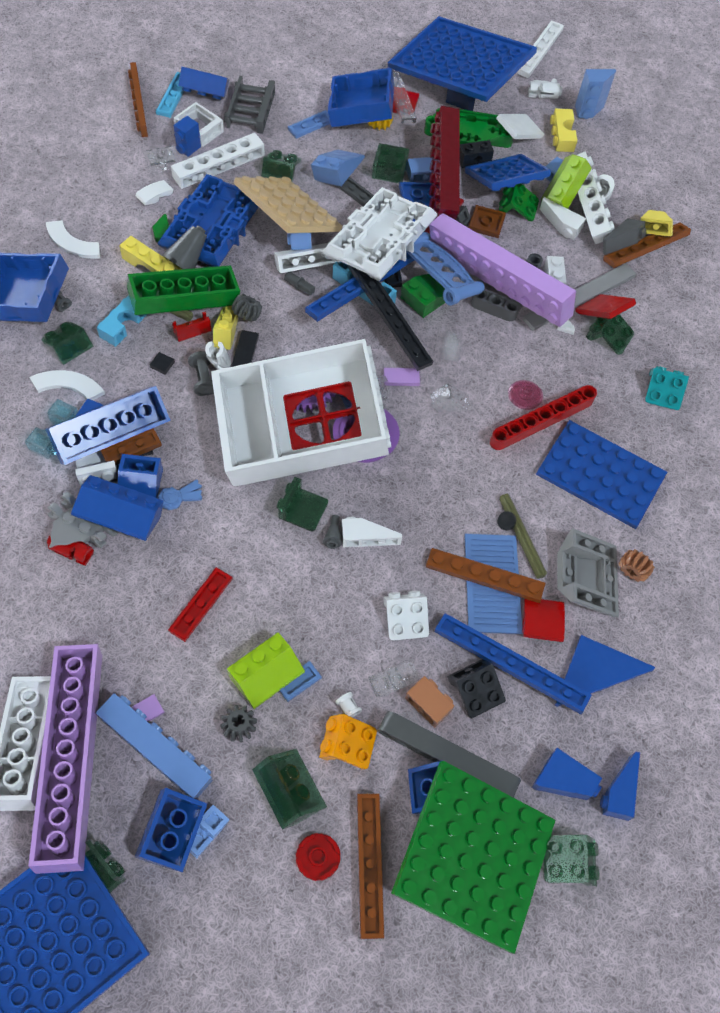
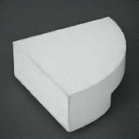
M568 319L557 330L573 335L575 327Z

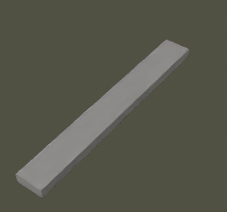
M625 263L575 289L574 309L592 298L633 279L636 273ZM534 311L523 316L522 319L532 331L549 323L547 319L537 315Z

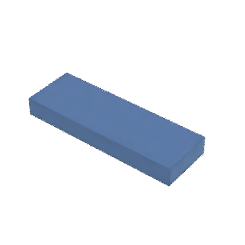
M324 110L288 126V130L297 139L331 124L328 111Z

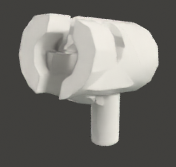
M555 78L551 82L541 80L529 82L528 97L536 98L538 96L539 98L558 99L562 95V86H560V83H557Z
M213 341L208 342L205 351L210 363L216 370L229 368L231 360L223 343L218 341L220 348L218 350L217 347H214Z

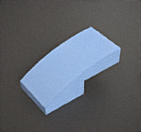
M214 805L204 813L190 853L196 859L229 822V818Z

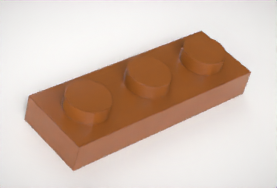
M154 428L100 451L105 462L114 461L115 465L120 464L122 454L139 456L161 447L162 444Z

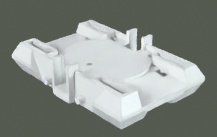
M382 187L364 207L361 206L360 210L356 209L348 217V224L343 225V229L327 245L323 254L338 263L341 261L363 271L371 278L380 282L399 259L406 261V251L414 252V242L436 218L437 213L426 205L409 201L398 196L395 192Z

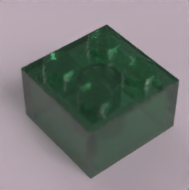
M379 143L373 163L372 178L394 183L403 182L410 149Z

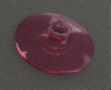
M519 380L510 386L508 397L516 407L530 410L542 403L543 392L534 382Z

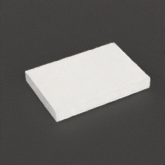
M499 114L496 118L513 139H540L544 136V133L527 114Z

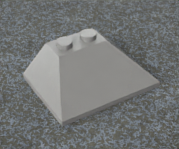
M574 528L571 529L557 553V589L575 604L618 618L616 545Z

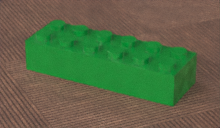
M231 265L128 274L127 290L135 315L232 306L235 298L240 295V289Z

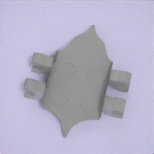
M69 492L61 496L64 499L61 505L68 508V511L63 512L56 503L48 506V509L51 510L48 516L55 519L50 534L51 544L49 548L56 545H68L78 541L84 543L90 541L97 547L102 548L106 544L104 539L107 537L102 532L103 530L113 537L118 534V531L71 515L76 500Z

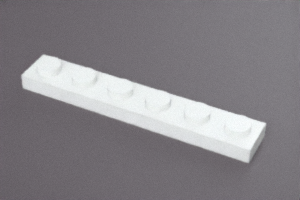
M551 20L533 45L537 47V53L516 74L526 78L530 77L563 31L564 25Z

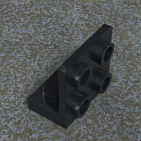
M479 660L447 676L450 684L458 688L467 715L471 719L506 701L494 666L486 660Z

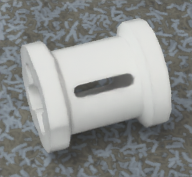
M348 692L335 702L337 705H340L345 715L353 718L360 714L362 709L353 700L352 692Z

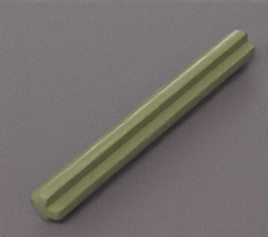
M508 493L501 495L499 500L504 511L512 512L516 516V525L513 530L536 578L545 577L547 572Z

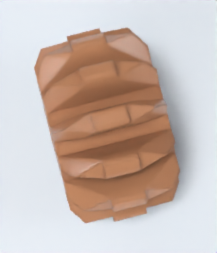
M636 549L633 551L628 550L619 562L620 570L625 573V576H629L630 579H635L637 582H644L648 579L655 567L653 566V561L648 558L649 556L644 555L643 552H638Z

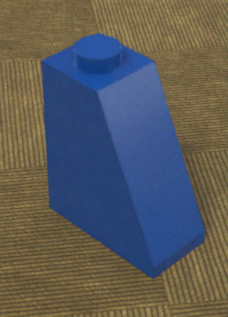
M556 748L531 788L588 800L592 796L596 797L600 792L602 786L599 783L602 777L559 748Z

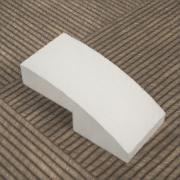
M162 180L142 188L135 196L144 205L155 204L159 201V197L173 194L174 189Z

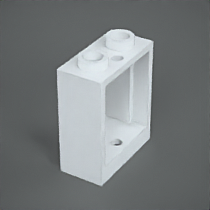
M197 102L174 117L175 124L185 116H189L193 120L199 118L208 124L199 131L201 147H204L224 132L223 120Z

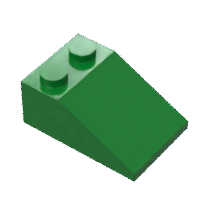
M430 274L415 276L404 283L401 288L400 298L424 318L445 303L443 299L445 288Z

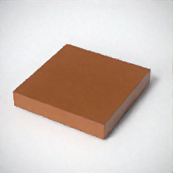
M475 205L468 228L476 233L499 238L506 213Z

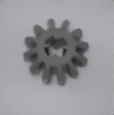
M242 294L235 298L232 310L239 318L252 322L259 318L262 312V305L255 298L250 297V295Z
M235 705V711L232 712L229 708L226 710L229 716L222 715L221 719L224 723L220 724V727L225 730L223 733L225 737L230 736V740L234 742L236 736H238L239 742L242 743L243 735L250 739V732H256L254 724L257 723V718L253 717V710L247 712V706L244 705L239 710L238 705ZM239 720H242L243 725L239 724V726L236 727L235 722H239Z

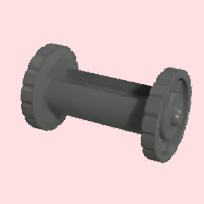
M205 351L195 352L188 357L189 366L196 368L199 382L194 385V392L198 396L214 394L213 382L208 371V365L211 363L206 357Z

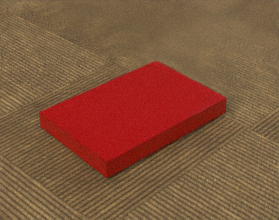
M600 294L576 307L575 310L581 315L612 319L635 306L636 300L635 298Z

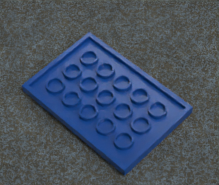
M569 420L536 475L636 529L664 480L667 471Z

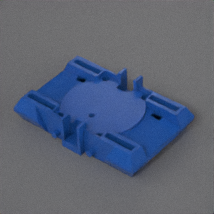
M206 174L193 194L189 195L188 199L184 198L179 205L178 215H174L173 222L159 240L158 245L167 250L188 229L198 225L206 231L205 235L207 236L198 261L205 263L209 267L220 266L232 246L240 245L239 235L246 236L245 227L259 207L237 186Z

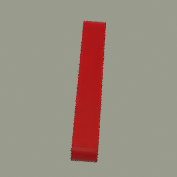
M591 385L583 386L496 428L492 433L490 446L495 450H502L590 407L597 395L596 388Z

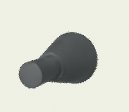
M332 515L331 525L323 539V544L330 549H335L342 545L338 515Z

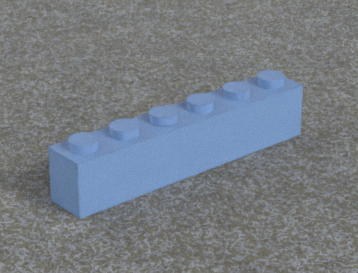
M114 693L97 710L96 715L185 794L197 799L213 781L210 776L212 772L203 764L199 767L194 762L195 757L187 750L182 752L177 748L179 743L171 736L168 738L161 734L163 730L156 723H148L145 720L147 716L140 709L137 708L134 711L130 707L131 702L123 695L118 697Z

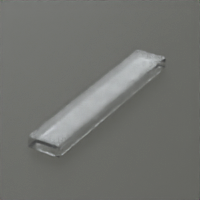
M383 64L382 69L388 68V64ZM392 69L395 83L393 102L402 124L416 123L417 118L399 71Z

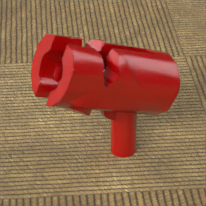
M49 536L47 539L48 549L70 560L74 557L77 563L84 566L87 565L94 553L93 547L82 541L49 548L51 537Z

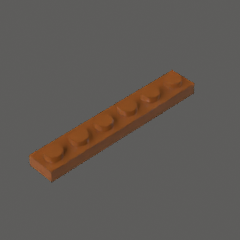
M136 62L130 63L131 69L128 70L129 79H132L130 80L132 99L135 100L133 101L136 121H139L136 122L137 131L141 132L142 137H148Z
M679 222L673 225V235L671 237L651 234L642 238L637 244L604 255L603 261L613 268L690 235L691 229Z
M435 548L431 549L426 563V568L537 603L541 601L546 584L539 580Z
M357 794L360 939H384L379 794Z

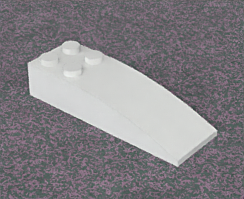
M51 676L12 677L0 727V811L35 810Z

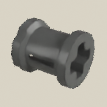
M60 291L55 305L60 312H63L72 305V301L69 298H65Z

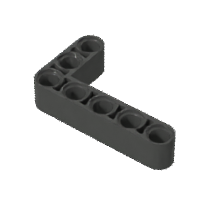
M532 253L528 256L526 262L540 269L543 258L539 254ZM484 289L481 294L472 296L471 305L475 309L509 322L517 318L523 306L514 299Z

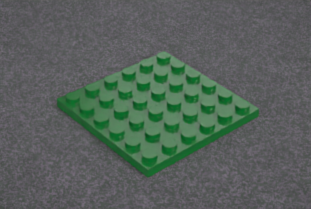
M440 761L391 894L504 951L515 954L556 820L445 761Z

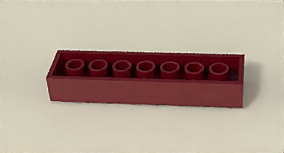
M441 105L439 112H436L435 123H432L430 133H432L430 145H432L430 151V158H432L430 163V170H432L430 183H432V186L430 187L429 195L432 196V199L430 200L429 207L437 213L436 218L444 213L456 220L460 212V109Z

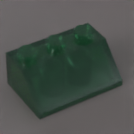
M297 749L268 756L252 769L282 830L302 822L327 807Z

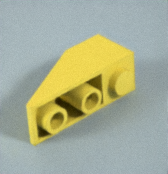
M232 306L222 308L213 327L214 347L219 348V341L223 343L225 349L231 350L239 317L234 314Z

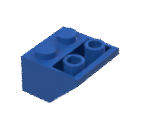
M122 454L118 469V485L157 498L163 473L161 458Z

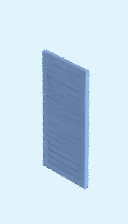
M465 534V558L519 574L516 536ZM466 580L469 627L480 633L523 634L520 597Z

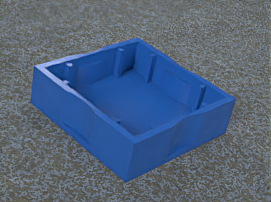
M392 67L363 73L333 76L331 83L332 93L328 104L331 127L392 119L395 87Z
M0 253V321H48L69 270L61 254Z

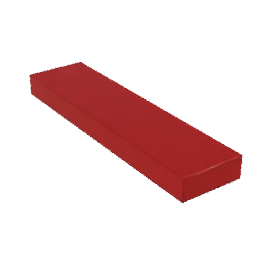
M216 567L170 626L168 632L186 642L232 581L233 577Z

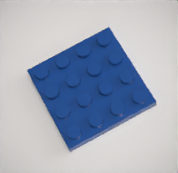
M523 154L465 167L466 174L492 191H499L503 187H515L516 184L520 183L528 184L532 180H544V177L551 176L549 168Z

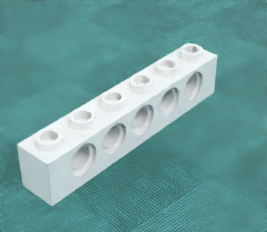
M252 133L171 165L172 177L179 187L183 189L202 181L206 174L215 176L264 156V143L256 133Z
M586 151L577 155L586 158L590 166L594 165L591 156L588 157ZM591 169L578 194L595 244L603 242V239L615 227L613 221L609 222L608 218L611 215L608 207H604V204L607 203L604 194L600 195L602 188L600 182L595 180L598 178L596 170Z

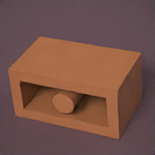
M425 676L405 696V699L434 728L452 712L455 706L453 705V700L447 694H442L438 690L437 684L432 679L428 680Z

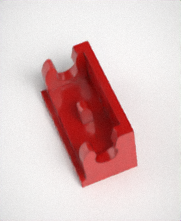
M206 311L202 312L201 318L180 325H176V321L172 322V329L178 342L212 331L209 317L206 316Z

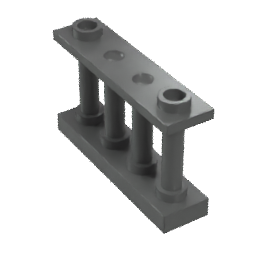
M240 75L238 82H235V91L228 112L224 114V122H226L227 128H230L232 122L254 125V127H257V133L263 134L275 95V81L269 80L268 86H265V88L243 84V76ZM242 91L264 94V97L241 95ZM244 101L261 104V107L254 108L238 105V102ZM235 111L257 114L258 117L254 119L234 114Z

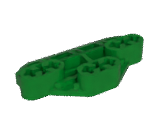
M460 109V144L490 140L492 146L509 148L512 146L513 137L496 119L498 115ZM436 114L428 116L425 120L424 133L428 136H432L430 129L432 123H435Z

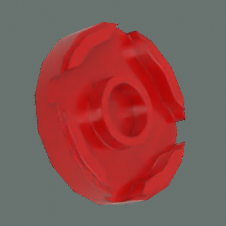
M314 833L305 837L298 845L296 864L299 871L306 878L313 881H324L337 871L340 863V849L337 842L330 836Z

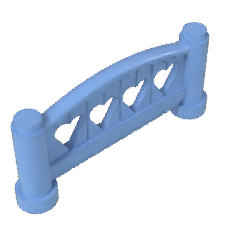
M423 232L414 242L413 253L406 251L445 288L443 299L449 306L459 303L460 300L481 294L485 289L483 282L473 281L466 269L452 255L430 241L431 236L428 232ZM422 247H426L432 253L422 252L420 250ZM437 257L443 263L431 261V258ZM448 267L454 273L444 272L442 268ZM453 277H459L464 283L454 282L452 279Z

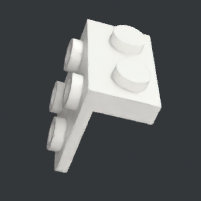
M101 451L76 460L77 469H75L80 486L90 475L106 481L118 479L117 465H115L114 461L105 462Z
M409 591L408 594L401 595L400 592H392L388 596L383 597L384 605L387 608L388 636L391 640L428 637L427 597L423 593H420V591Z

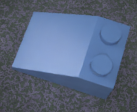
M334 150L320 154L311 164L314 179L319 182L342 186L365 156L343 150Z

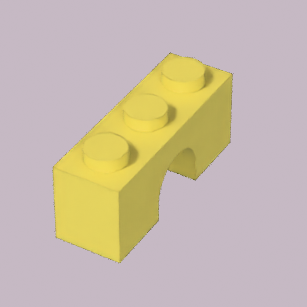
M555 108L554 114L550 117V124H553L551 134L554 135L553 146L556 147V151H575L577 134L576 130H571L574 123L573 109Z

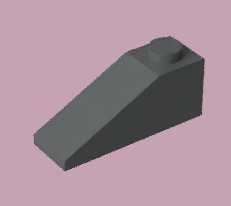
M627 218L603 239V254L607 255L637 244L646 235L645 221Z

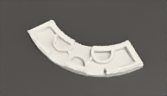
M63 220L46 222L51 240L60 249L68 254L78 255L81 258H100L99 242H86L73 237L66 231Z
M54 370L29 377L38 393L63 387L72 389L86 399L91 400L105 395L104 390L94 380L73 371Z

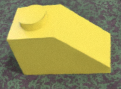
M648 210L641 217V221H645L646 234L670 237L673 235V219L664 211Z

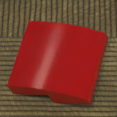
M524 599L523 637L564 642V602L541 599L540 603Z

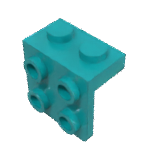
M661 366L650 369L649 376H651L645 401L650 404L679 410L689 376L684 375V372L666 371L667 368Z

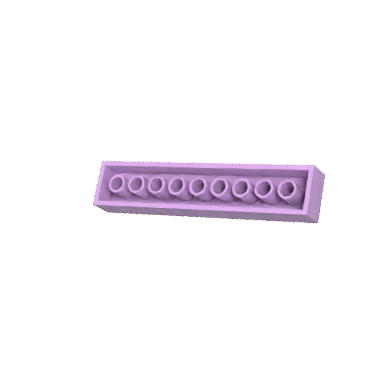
M444 213L429 225L430 241L452 255L471 275H475L483 282L488 283L496 290L501 291L509 298L516 300L524 307L529 308L558 327H561L573 316L576 290Z
M98 644L54 646L28 865L35 874L84 871L97 724L96 712L98 710L102 653Z

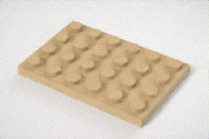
M235 177L234 184L287 233L340 232L342 229V225L335 217L328 214L327 210L320 207L318 202L312 200L307 193L303 192L288 177Z

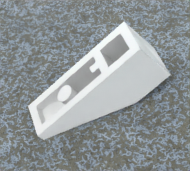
M545 197L542 199L540 211L565 238L574 240L583 229L586 218Z
M347 517L342 519L343 547L401 545L402 534L363 518Z

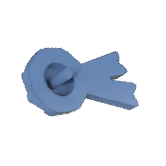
M195 480L180 490L173 487L164 488L160 492L158 499L164 500L162 508L174 510L180 507L182 501L202 500V490H198L202 485L198 484V480Z

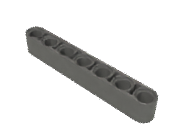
M392 711L386 712L378 728V732L383 736L433 762L443 760L513 798L521 782L519 777Z

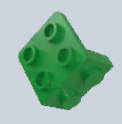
M521 183L516 184L515 187H505L502 192V199L499 202L498 211L507 213L514 208L528 221H533L539 203L538 197Z

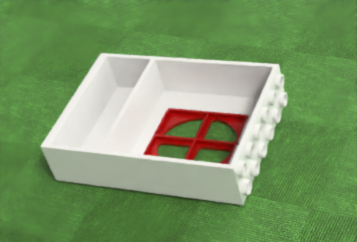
M365 339L211 371L224 469L233 486L246 485L389 455L388 448L391 447L389 430L387 428L371 346L366 345ZM327 392L340 394L352 403V407L328 413L325 410L323 394ZM312 395L317 397L318 415L293 419L296 407L303 400ZM350 415L354 416L355 421L350 430L342 437L332 440L328 421ZM320 422L324 441L322 443L306 441L297 435L295 428Z

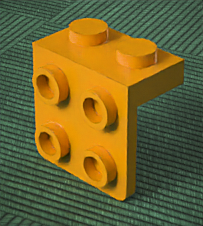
M345 714L330 716L326 723L324 740L320 745L321 752L319 758L324 760L339 759L360 769H367L377 734L376 728Z

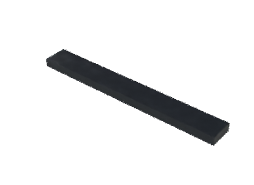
M347 265L415 369L419 371L431 366L434 361L382 284L371 278L367 273Z

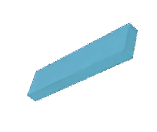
M176 72L156 109V115L171 118L184 93L182 87L179 86L180 72Z

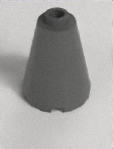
M198 225L196 227L192 226L162 256L181 269L196 268L207 238L205 235L206 231Z

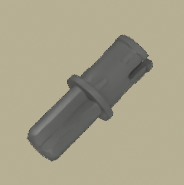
M292 272L285 274L284 280L295 286V289H300L308 295H312L315 292V286L305 281L303 277H298Z

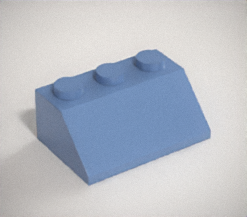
M586 69L575 104L578 118H593L604 108L616 69Z

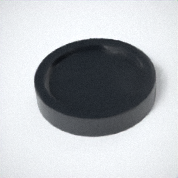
M509 511L502 512L497 520L498 526L506 531L513 529L516 525V516Z

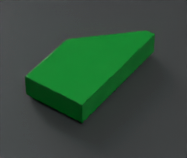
M163 214L152 226L156 242H159L169 227L166 214Z

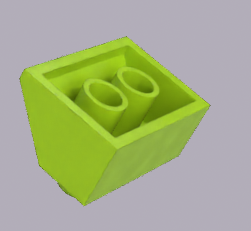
M574 154L565 157L540 200L542 201L545 197L568 209L592 169L587 159Z
M279 632L227 668L230 679L253 709L305 673L292 648Z

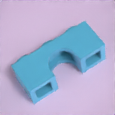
M128 295L98 324L97 331L99 337L116 347L127 336L125 325L121 323L126 320H132L139 324L147 314L135 315Z

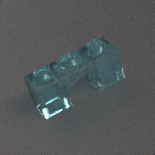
M57 399L47 414L50 422L56 425L75 417L78 410L76 407ZM35 427L25 440V443L30 451L49 459L51 455L56 454L46 430Z

